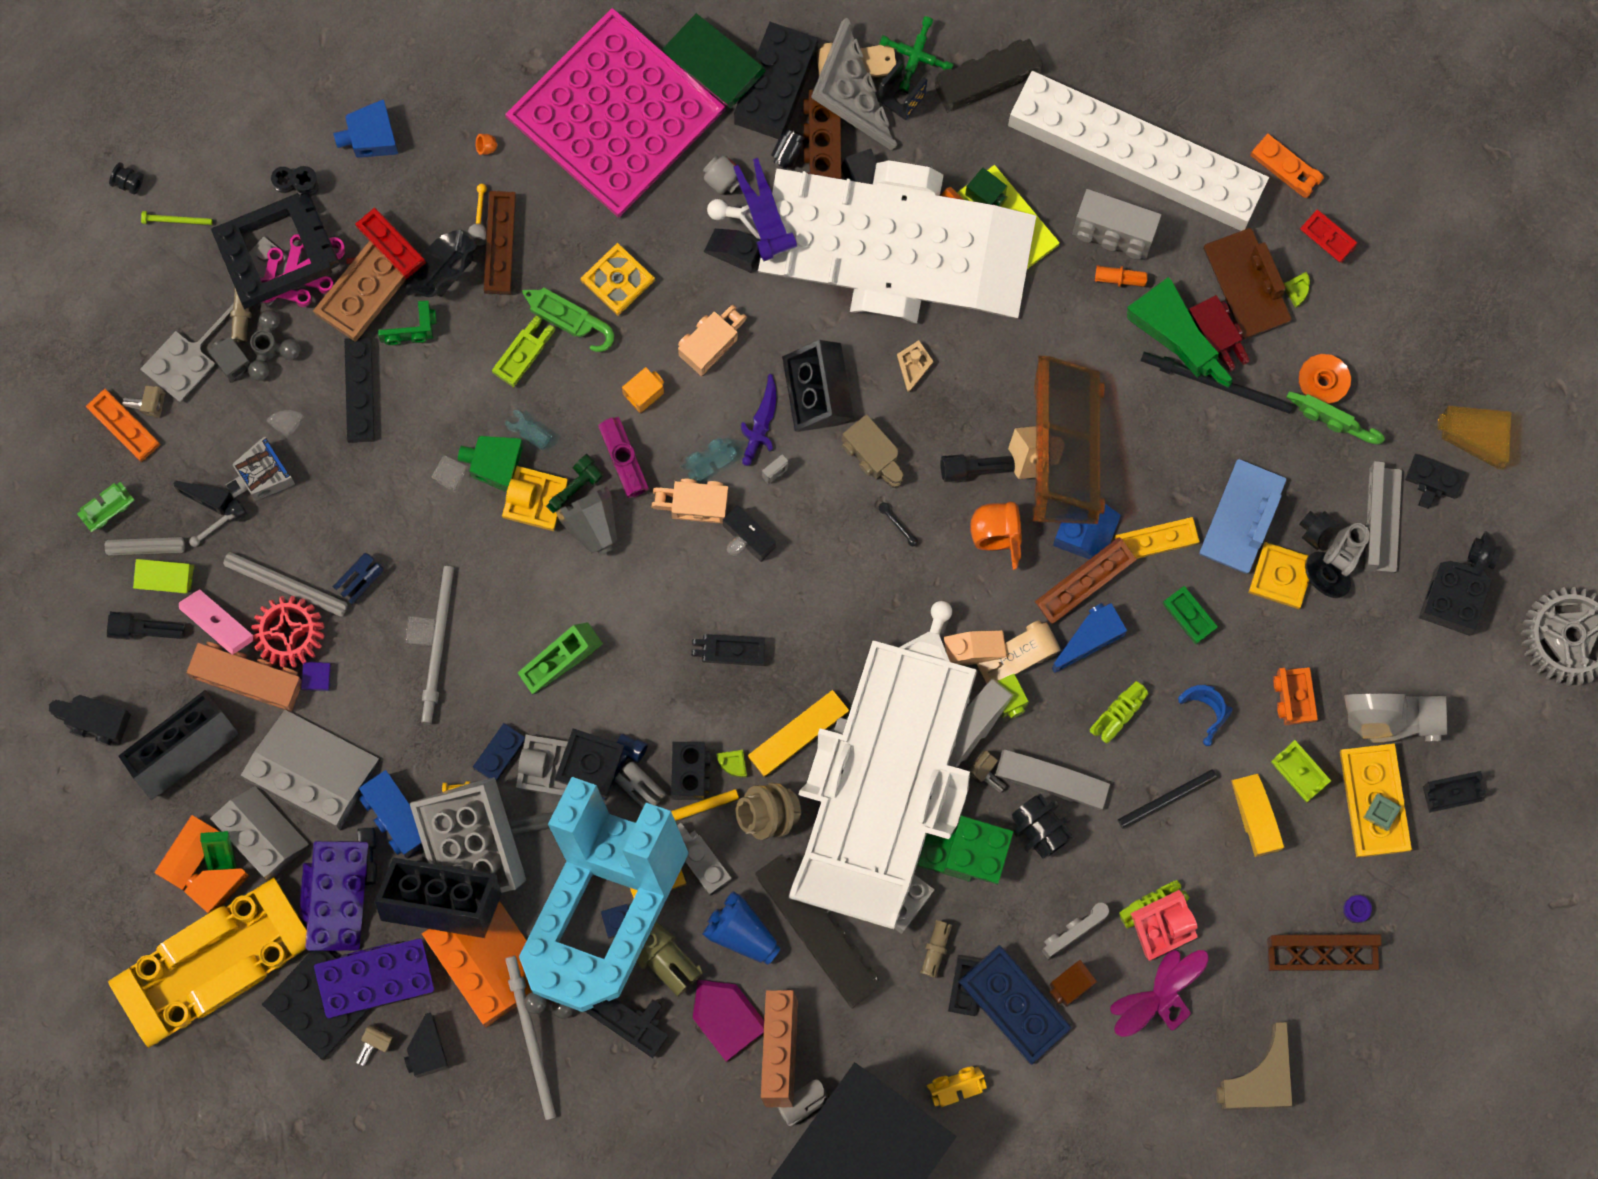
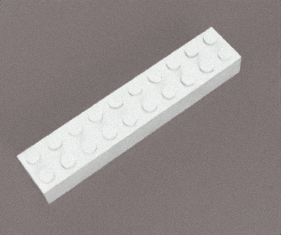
M1031 71L1009 118L1008 126L1240 231L1246 229L1269 179L1266 175L1034 71Z

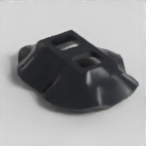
M454 230L437 238L421 255L426 263L406 279V294L408 296L420 294L424 297H442L474 260L473 253L477 247L475 240L463 230ZM459 258H462L461 266L457 270L451 269L452 265Z

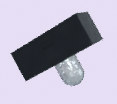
M738 505L723 519V527L734 536L726 547L729 555L738 556L747 549L762 562L776 548V541Z

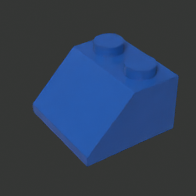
M1073 490L1053 546L1086 559H1091L1111 543L1121 515L1101 500Z

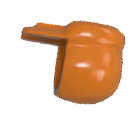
M1007 502L980 506L974 512L970 522V532L975 547L987 551L1010 549L1013 570H1016L1021 559L1020 545L1022 544L1018 504Z

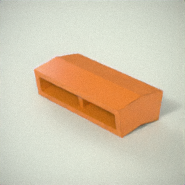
M191 815L154 873L183 891L187 881L194 875L205 858L200 842L201 833L219 831Z

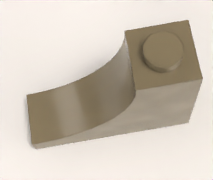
M1287 1022L1274 1023L1272 1025L1269 1048L1256 1068L1239 1078L1220 1082L1221 1087L1216 1088L1217 1103L1222 1104V1110L1274 1109L1292 1106Z

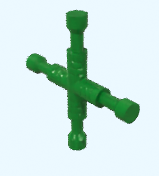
M924 16L921 32L917 35L913 47L902 42L896 43L884 35L880 38L879 45L889 46L896 49V52L909 57L905 68V77L899 85V89L908 92L911 76L915 74L919 61L931 66L941 67L943 71L948 73L952 70L953 63L949 61L943 62L936 59V56L923 51L927 40L926 34L934 21L930 17Z

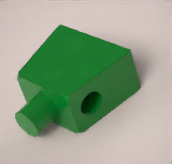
M479 436L475 448L461 445L457 460L471 464L469 472L472 478L507 492L509 483L514 477L516 466L519 465L523 442L519 438Z

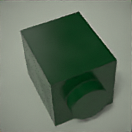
M982 167L966 186L965 195L973 202L1001 207L1007 199V185Z

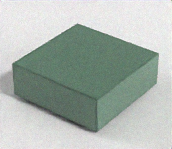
M1377 793L1363 818L1388 831L1401 806Z

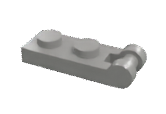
M1104 903L1095 904L1090 915L1084 920H1081L1080 917L1076 918L1066 926L1068 928L1067 932L1061 936L1055 933L1045 940L1046 946L1042 950L1045 957L1049 960L1104 921L1109 913L1108 906Z

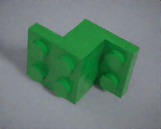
M961 816L956 832L950 839L927 833L917 866L970 882L972 877L998 885L1013 831Z

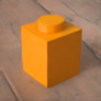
M645 367L622 387V392L636 410L642 413L664 394L662 385L664 381L657 372L653 371L651 373Z

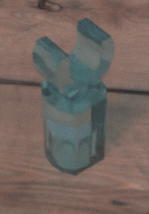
M514 410L513 415L519 421L516 424H511L506 420L505 426L507 429L513 432L519 431L520 436L543 450L551 440L552 435L530 420L527 422L519 410Z

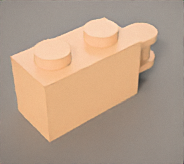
M731 305L721 316L715 311L709 317L705 315L698 322L697 329L691 335L689 333L686 334L678 344L680 346L678 348L679 357L700 376H703L738 340L736 330L745 322L747 316L738 313L735 305ZM728 318L734 322L731 326L726 322Z
M681 479V482L675 481L674 489H653L655 502H652L651 507L657 510L671 511L672 519L723 524V519L726 517L728 486H723V483L709 481L707 484H698L693 479ZM666 496L673 497V502L665 503Z

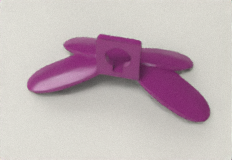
M1172 950L1168 952L1158 967L1153 991L1131 994L1118 999L1111 1005L1110 1011L1112 1014L1122 1015L1115 1025V1033L1118 1036L1126 1037L1139 1032L1149 1023L1156 1012H1158L1171 1031L1175 1030L1191 1014L1177 992L1191 984L1205 970L1209 961L1208 953L1204 950H1198L1181 960L1178 951ZM1172 1005L1181 1009L1179 1016L1174 1020L1169 1019V1008Z

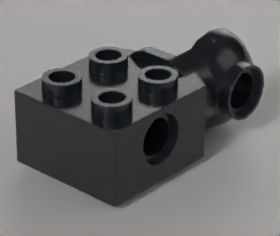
M1484 531L1481 539H1474L1467 561L1472 563L1471 566L1459 562L1446 561L1441 562L1434 569L1419 615L1420 619L1469 636L1476 630L1492 581L1488 577L1487 571L1488 568H1495L1502 548L1496 545L1490 533Z

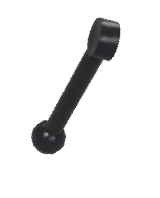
M881 503L879 505V512L889 517L908 539L910 546H916L918 539L911 536L889 511L887 503Z

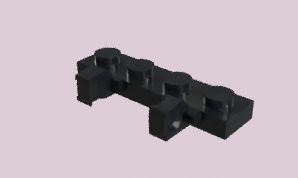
M616 999L611 1001L604 1000L593 1005L594 1008L584 1011L651 1058L655 1057L669 1036L657 1028L660 1021L655 1017L663 1006L654 999H652L644 1013L639 1010L635 1013Z

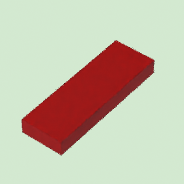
M375 207L355 223L356 228L405 279L409 278L426 263L425 259Z

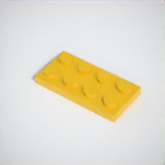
M1395 744L1341 750L1340 758L1356 858L1410 852L1412 848ZM1377 793L1401 806L1388 831L1363 818Z

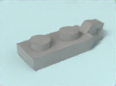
M679 823L677 827L689 853L685 863L707 893L711 895L731 881L732 878L702 837L695 830L689 834L682 823Z

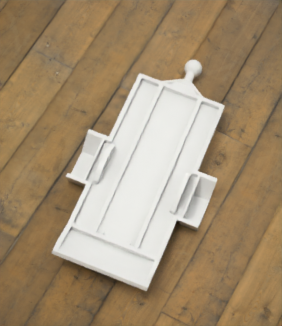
M896 161L877 163L873 185L854 182L850 179L842 180L807 174L805 171L801 173L777 169L772 195L787 234L793 233L797 247L773 255V259L765 262L760 258L758 272L852 288L854 292L850 312L853 313L871 312L900 317L911 323H917L922 300L1018 318L1036 215L990 204L942 197L940 192L943 174L925 166ZM715 199L709 203L707 212L712 219L721 220L726 216L738 218L755 238L760 239L748 205L742 208L727 206L721 199Z
M945 601L934 603L931 608L933 622L930 632L899 648L872 641L843 735L819 729L817 753L807 784L800 789L798 795L821 801V805L789 898L894 929L909 892L926 834L929 833L950 839L956 832L969 790L970 771L952 767L948 764L953 747L956 746V738L967 703L970 701L969 696L977 671L976 669L949 661L940 638L943 623L949 620L952 615V608L949 603Z

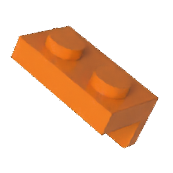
M1310 667L1290 670L1279 668L1277 676H1273L1274 690L1280 693L1281 702H1277L1279 718H1283L1284 725L1317 722Z

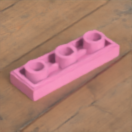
M200 589L179 602V609L232 655L253 642V635Z

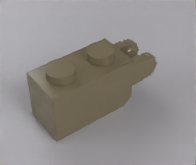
M866 414L842 434V447L849 456L855 455L861 462L859 463L860 468L867 476L872 475L876 480L881 476L887 484L889 483L891 488L899 487L903 482L904 475L896 464L898 449Z

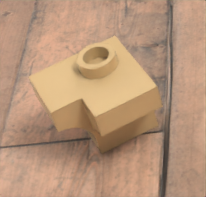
M1038 426L1015 428L1008 450L1014 458V473L1017 478L1042 477L1046 466L1057 465L1063 443L1059 438L1045 435Z

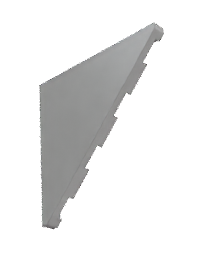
M845 18L839 26L811 98L889 150H893L897 146L896 140H893L888 129V119L883 106L880 107L875 95V92H877L870 72L867 73L862 61L864 58L857 39L854 40L849 27L851 25L850 20Z

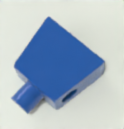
M384 100L347 114L345 118L348 129L333 133L337 148L352 145L354 153L358 158L398 154Z

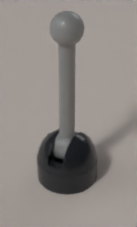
M234 498L226 505L225 516L197 537H191L189 540L190 545L197 547L200 544V540L227 520H242L248 513L240 502Z

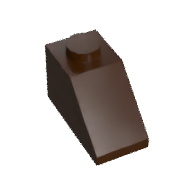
M1079 960L1050 983L1049 986L1052 990L1049 993L1057 1004L1063 1003L1067 1007L1090 990L1097 981L1083 962Z

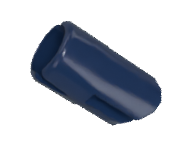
M363 553L332 586L337 590L356 572L357 575L340 593L343 597H346L362 579L365 581L348 600L350 604H353L384 571V568L379 563H375L366 571L374 560L368 553Z

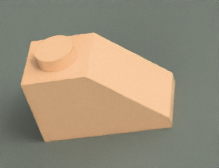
M1002 630L972 631L944 637L946 653L951 663L968 666L1008 657Z

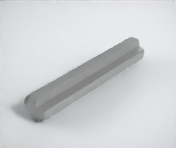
M182 537L105 541V553L107 555L183 553L185 550V541Z

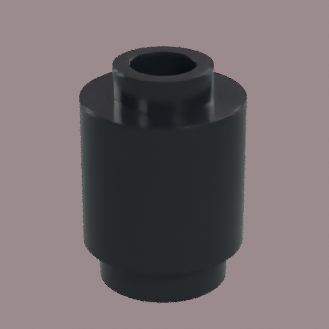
M787 128L785 133H781L771 154L775 158L773 162L786 169L789 165L794 167L805 145L803 143L805 136Z

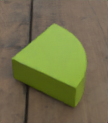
M1307 272L1284 283L1285 291L1295 308L1300 306L1308 295L1310 280Z
M743 750L716 754L718 763L725 772L734 777L747 778Z

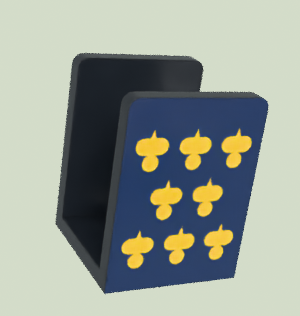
M899 60L880 83L878 101L906 121L926 96L927 79L923 77L916 87L910 83V88L906 92L909 96L904 101V104L897 103L894 96L897 92L902 91L899 89V85L904 79L902 78L903 62Z

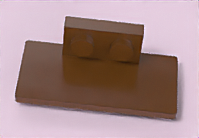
M1251 228L1204 245L1203 249L1234 320L1243 333V339L1291 321V316L1282 298L1286 288L1266 242L1258 244Z

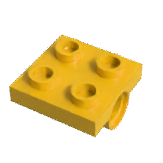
M516 466L514 477L508 486L502 517L554 531L558 517L556 512L552 513L546 505L550 503L549 500L567 487L568 479Z

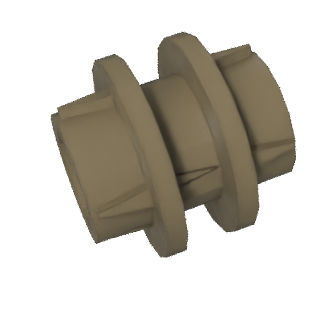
M769 783L766 786L756 785L749 788L745 796L739 799L735 808L740 828L745 834H752L756 839L765 840L772 836L783 837L787 835L792 825L799 821L801 815V807L796 794L791 791V788L786 789L779 783Z

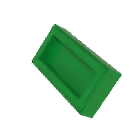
M229 832L201 833L200 842L208 870L236 869L237 864Z

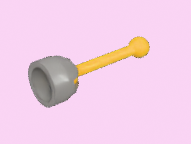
M485 184L477 186L479 196L476 224L470 226L467 234L475 240L477 245H485L487 241V229L481 225L484 193L487 191Z

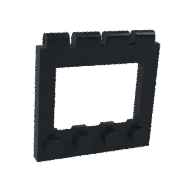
M296 193L211 228L244 309L333 273L331 269L340 264L309 194L299 196ZM291 215L311 264L262 283L242 234Z

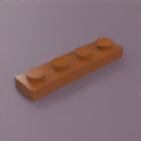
M1118 537L1042 595L1035 603L1048 622L1053 624L1136 561V558L1123 539Z

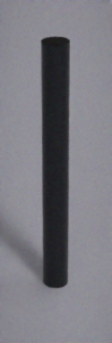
M1213 769L1119 818L1118 823L1124 829L1217 779V776Z

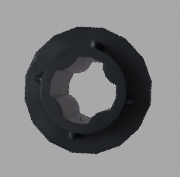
M1038 794L1012 814V819L1018 826L1013 832L1015 837L1025 833L1031 841L1024 848L1027 853L1035 849L1043 859H1046L1073 838L1066 826L1071 821L1069 816L1067 815L1059 820L1053 812L1060 805L1057 800L1049 803L1042 794Z

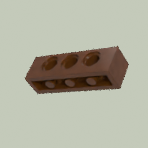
M809 90V99H804V115H809V123H804L805 139H809V148H804V164L809 163V172L807 174L841 179L840 116L812 99L811 96L814 90ZM823 115L828 120L826 122H818L815 118ZM818 140H826L829 144L825 147H820L816 142ZM820 164H825L829 169L822 172L817 170L816 167Z

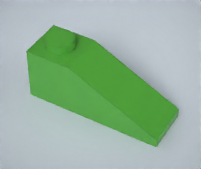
M588 622L575 624L522 668L518 675L530 692L535 694L585 660L603 643Z

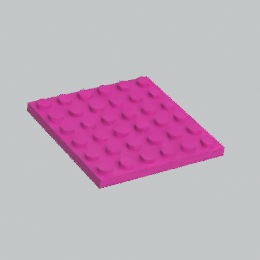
M611 8L505 116L506 119L619 218L725 111V106L617 11Z

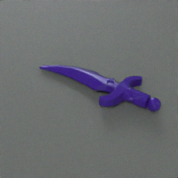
M772 374L768 375L763 400L753 417V430H749L745 422H742L740 425L743 435L749 439L744 457L742 458V463L745 466L752 464V459H754L759 443L764 444L769 452L773 449L771 441L765 437L776 407V386Z

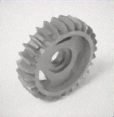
M1565 587L1559 590V595L1555 590L1548 594L1549 598L1546 595H1542L1539 599L1541 603L1535 601L1532 605L1534 610L1530 609L1526 613V616L1530 619H1526L1522 623L1523 626L1529 628L1524 629L1520 634L1521 636L1528 637V639L1521 643V646L1530 647L1524 656L1533 655L1534 659L1530 662V665L1532 666L1537 663L1540 665L1537 673L1546 670L1548 672L1546 680L1550 679L1553 675L1557 676L1556 684H1559L1563 678H1566L1567 686H1570L1574 679L1579 686L1583 684L1584 678L1588 683L1594 680V676L1598 678V658L1596 661L1588 658L1598 637V603L1595 601L1597 594L1594 593L1588 598L1586 597V589H1583L1577 595L1576 587H1572L1569 594ZM1574 605L1580 607L1581 612L1556 614L1555 606ZM1568 628L1578 630L1580 634L1579 641H1569L1566 637V630ZM1541 640H1545L1559 659L1557 663L1546 654L1541 645Z

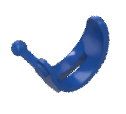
M1196 685L1184 691L1178 697V702L1183 704L1187 701L1199 700L1213 708L1217 716V722L1209 727L1207 730L1208 736L1203 739V744L1210 746L1214 734L1228 719L1233 709L1225 704L1221 694L1215 691V687Z

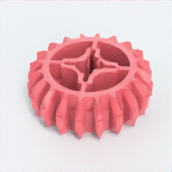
M280 596V604L276 605L274 600H270L269 604L272 608L268 610L265 606H261L260 609L264 616L255 615V620L260 624L251 626L253 631L258 632L253 635V642H259L255 645L256 651H263L261 657L264 660L270 657V663L273 666L280 659L281 668L287 666V661H290L292 668H295L297 666L296 660L300 659L302 664L307 662L304 657L308 654L312 658L315 657V653L311 650L312 648L321 649V644L316 640L324 639L325 635L319 632V630L324 628L323 622H317L320 620L321 615L319 612L313 613L315 607L312 604L305 607V599L302 598L296 605L295 596H291L288 603H286L284 596ZM289 613L302 615L308 620V624L302 625L301 622H292ZM280 615L279 624L268 631L271 622ZM287 623L292 631H294L290 632L292 635L289 636V641L284 633H282L286 632L284 629L287 628ZM308 633L305 642L296 649L297 640ZM274 639L275 642H284L287 651H279L272 648L268 640Z

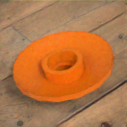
M1319 354L1310 357L1304 362L1299 371V385L1305 395L1309 394L1327 404H1332L1346 396L1351 386V375L1348 367L1341 359L1329 354ZM1319 379H1325L1328 384L1326 386L1320 385Z

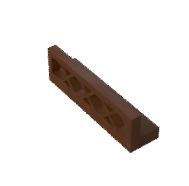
M1381 934L1271 935L1267 938L1268 971L1379 970L1378 948L1381 946ZM1274 949H1285L1293 958L1286 965H1275ZM1291 949L1301 950L1296 954ZM1305 949H1312L1320 956L1314 965H1307L1299 957ZM1319 949L1328 950L1323 954ZM1332 949H1340L1347 956L1342 964H1333L1326 957ZM1346 949L1355 950L1350 954ZM1360 949H1371L1372 964H1361L1354 955ZM1296 960V961L1299 962L1301 965H1291V964ZM1322 960L1327 963L1318 965ZM1349 960H1351L1354 964H1346V963H1347Z

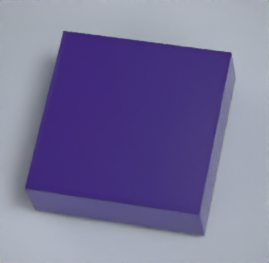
M306 662L303 664L301 689L329 691L331 664Z

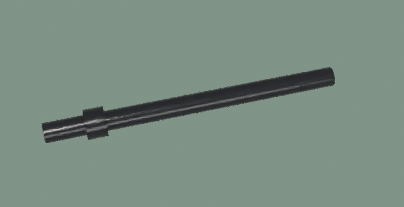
M1144 351L1141 357V362L1160 368L1159 371L1170 374L1172 372L1288 414L1292 410V403L1235 383L1226 387L1217 383L1211 375L1206 377L1201 374L1196 377L1187 366L1174 362L1175 359L1167 356L1162 358Z

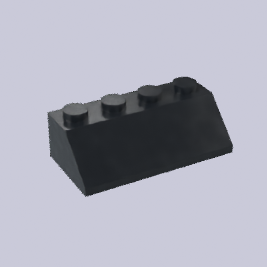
M204 690L118 755L133 779L152 801L157 796L164 794L179 779L185 778L200 763L207 761L222 746L231 743L239 733L207 691Z

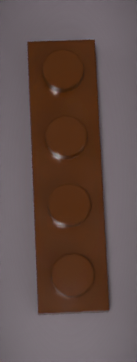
M489 191L484 294L511 295L516 192Z

